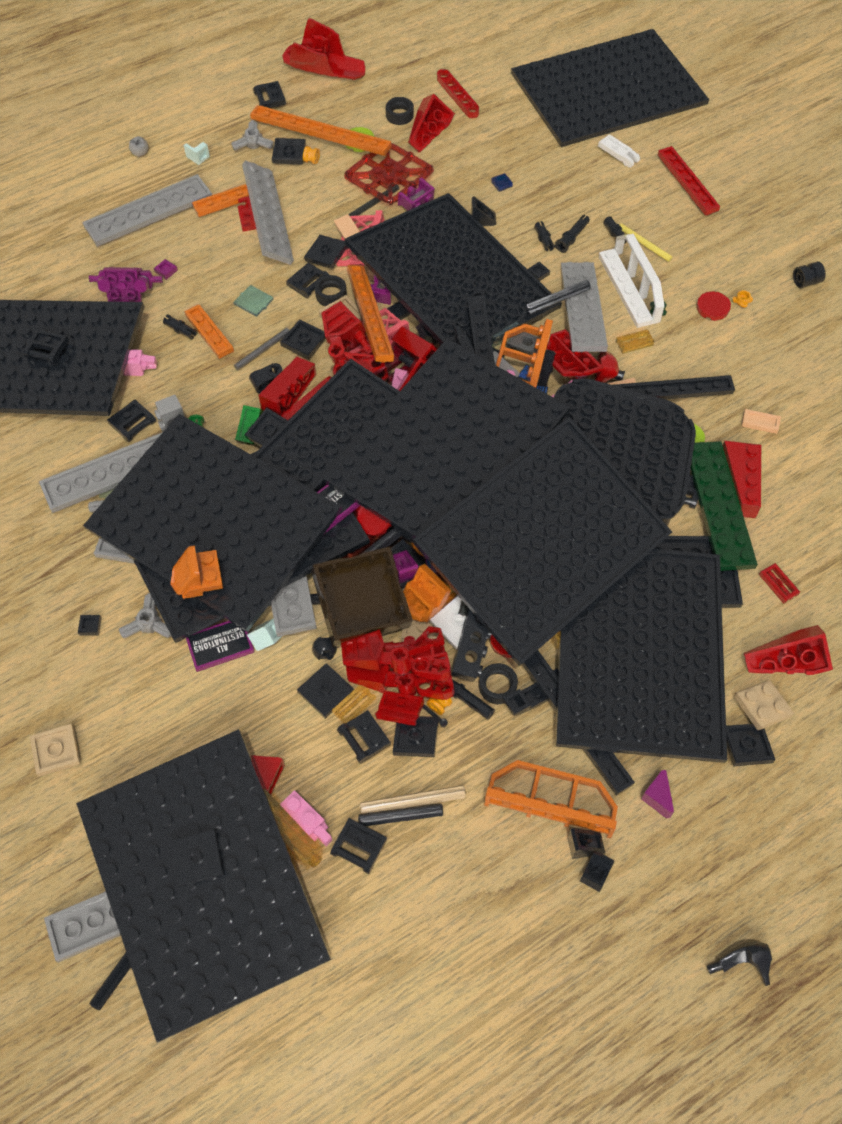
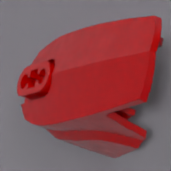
M312 18L307 20L302 44L294 42L286 48L282 55L284 63L304 71L346 79H358L365 76L364 60L346 56L339 34Z

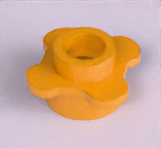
M745 290L739 291L737 296L733 297V302L743 308H746L748 303L753 301L751 294Z

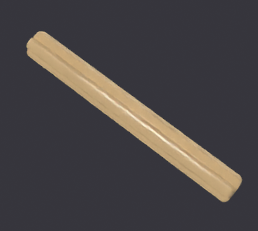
M456 786L362 802L360 803L361 814L457 800L465 798L466 792L464 786Z

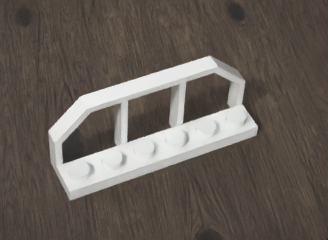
M634 234L617 236L615 248L599 252V259L636 328L659 323L664 309L661 282ZM625 239L632 250L627 271L618 256L623 252ZM638 262L644 271L639 292L631 280L632 277H635ZM650 284L655 305L653 316H651L642 300L647 298Z

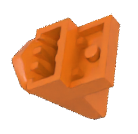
M194 545L189 546L172 569L171 586L177 595H182L183 599L203 596L205 591L223 589L216 550L196 553Z
M426 564L419 566L414 579L407 582L403 590L412 619L426 623L456 597V594Z

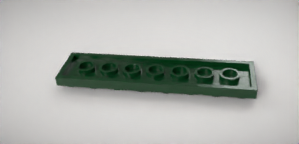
M722 441L695 443L690 471L693 476L713 554L720 555V571L756 569L758 565Z

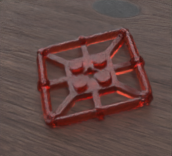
M391 143L392 147L390 149L404 156L399 162L390 158V150L387 152L386 158L380 163L372 160L378 154L370 152L363 155L361 160L344 172L346 180L363 189V192L366 194H371L379 200L389 203V205H393V203L398 201L400 192L406 195L410 186L416 189L421 177L425 180L434 172L432 165L415 156L413 152L406 151L394 143ZM413 161L423 168H407L405 165ZM365 164L372 168L370 171L356 172ZM420 175L414 181L406 180L409 176ZM359 179H371L373 182L365 184ZM401 184L405 187L395 196H392L393 186ZM381 185L388 189L389 197L375 189Z

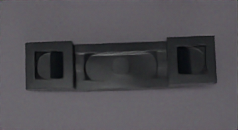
M557 668V669H555V670H553V671H554L555 674L558 676V668ZM535 683L523 690L518 689L502 699L514 716L528 712L548 701Z

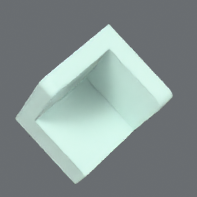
M202 142L195 148L187 143L184 144L186 157L196 164L200 165L210 157L206 143Z
M274 618L256 626L247 634L257 651L275 644L282 637H277Z

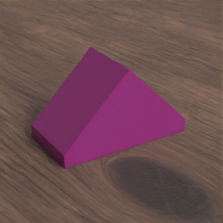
M406 550L393 554L398 571L399 584L414 579L418 570V564Z
M662 770L645 791L641 800L663 817L671 818L674 813L667 771Z

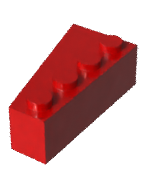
M298 356L290 362L258 395L262 411L268 408L281 416L298 402L316 376L315 363Z
M724 440L723 449L743 516L756 519L761 508L762 445Z

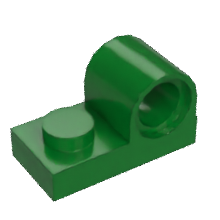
M243 405L235 438L236 441L254 445V442L245 437V433L263 413L262 409Z

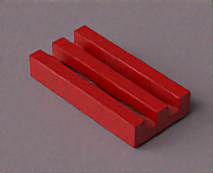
M776 563L760 571L759 576L783 604L800 594L799 589ZM783 583L788 587V589H789L792 593H790V592L787 590V588L783 585Z

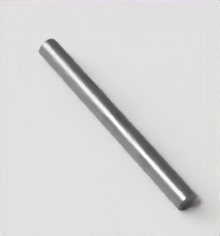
M286 327L234 364V368L238 371L282 340L290 330Z

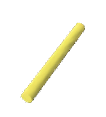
M622 223L620 224L625 234H634L640 244L666 261L670 262L673 256Z

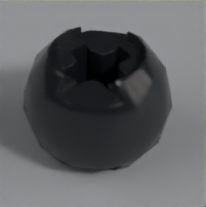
M318 637L312 644V652L318 660H330L335 656L337 646L332 647L330 637Z

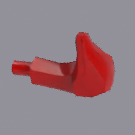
M609 351L599 352V363L604 369L596 373V381L605 383L618 375L619 366L617 359Z

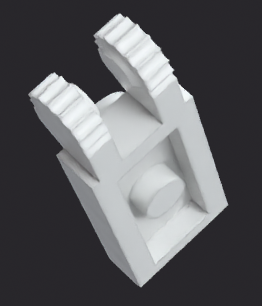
M610 134L598 143V147L622 161L627 167H632L634 162L640 161L638 153Z

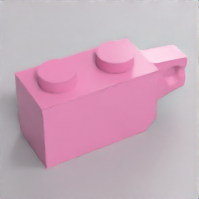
M130 350L123 376L144 375V370L155 369L157 367L156 357L145 355L142 350Z
M295 790L279 805L281 814L310 842L312 840L315 842L318 839L327 847L333 841L332 837L326 832L328 826L325 820Z

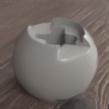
M137 136L130 140L129 150L137 157L143 156L148 152V143L144 138Z

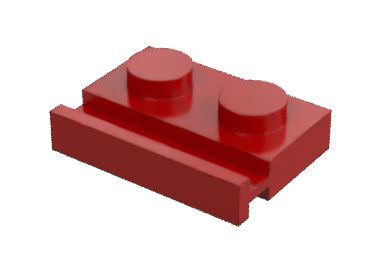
M384 690L378 705V711L375 713L376 719L416 726V720L419 718L424 698Z

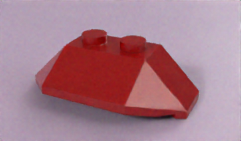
M566 329L550 334L546 350L555 351L556 355L552 366L563 377L580 379L603 371L604 367L589 352L571 351L570 336Z

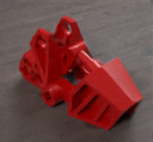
M341 301L321 312L325 337L328 344L330 343L328 353L335 364L333 374L335 375L352 359L375 375L384 371L385 375L381 379L386 381L389 378L387 366L385 363H382L380 366L372 364L375 358L371 346L366 340L365 328L361 321ZM360 344L363 346L358 352L350 353L351 350L357 348Z
M428 626L416 640L413 636H406L404 642L394 643L392 641L384 643L379 629L341 643L343 664L346 665L349 682L384 693V690L386 691L388 687H397L398 693L416 695L417 692L420 696L447 700L453 697L455 693L448 654L443 646L445 643L441 628ZM430 633H438L435 639L428 638V635ZM423 683L430 684V687L427 689L420 688Z

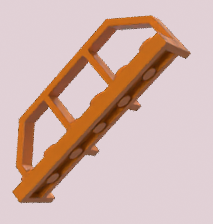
M546 319L544 325H540L539 328L523 324L506 331L502 339L496 366H500L502 355L533 364L532 367H529L526 376L529 377V381L525 382L536 388L553 321ZM523 332L540 337L536 339L534 349L537 350L532 355L505 347L506 340Z
M516 760L493 773L487 788L484 806H489V803L527 813L526 817H531L532 814L565 823L564 827H569L570 824L604 833L610 839L616 829L617 821L615 819L618 806L602 782ZM517 768L536 772L530 798L519 792L512 794L505 792L500 787H493L494 782ZM540 774L573 782L569 806L561 803L554 805L547 803L545 799L535 798ZM578 784L597 788L612 811L611 817L607 815H592L584 809L573 810Z

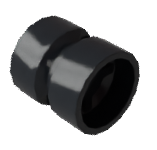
M819 261L809 263L807 266L796 267L793 271V280L798 288L822 283L826 277L825 268Z

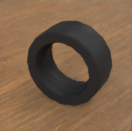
M395 97L386 103V118L390 123L404 125L412 121L414 105L411 100L405 97ZM396 109H404V110H407L406 112H403V113L393 112V111L396 110Z
M336 275L323 276L315 283L316 299L325 307L347 295L345 281ZM336 287L340 289V292L334 295H326L322 293V290Z
M495 663L485 667L479 678L480 694L489 703L505 704L502 700L503 697L517 690V675L511 667L505 664ZM494 674L504 675L510 681L509 690L500 694L491 692L486 686L488 677Z

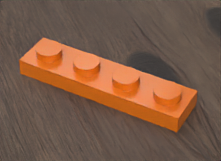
M244 184L192 202L193 208L198 217L239 204V198L249 196L247 185Z
M199 304L184 311L187 319L219 359L234 352L233 346Z

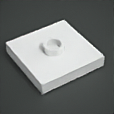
M459 596L430 619V623L434 627L441 628L443 636L456 650L466 617L458 614L462 601ZM475 617V618H476V621H477L479 624H482V623L480 622V620H479L477 617Z

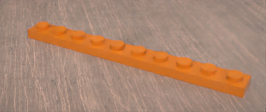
M257 105L250 113L252 120L383 156L392 147L389 140Z
M348 265L347 273L375 361L382 363L393 362L394 353L364 265Z

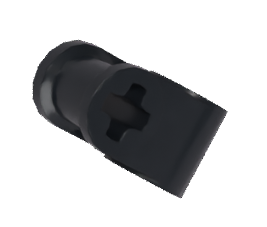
M272 363L250 374L249 380L257 393L260 394L282 372V366L278 363Z

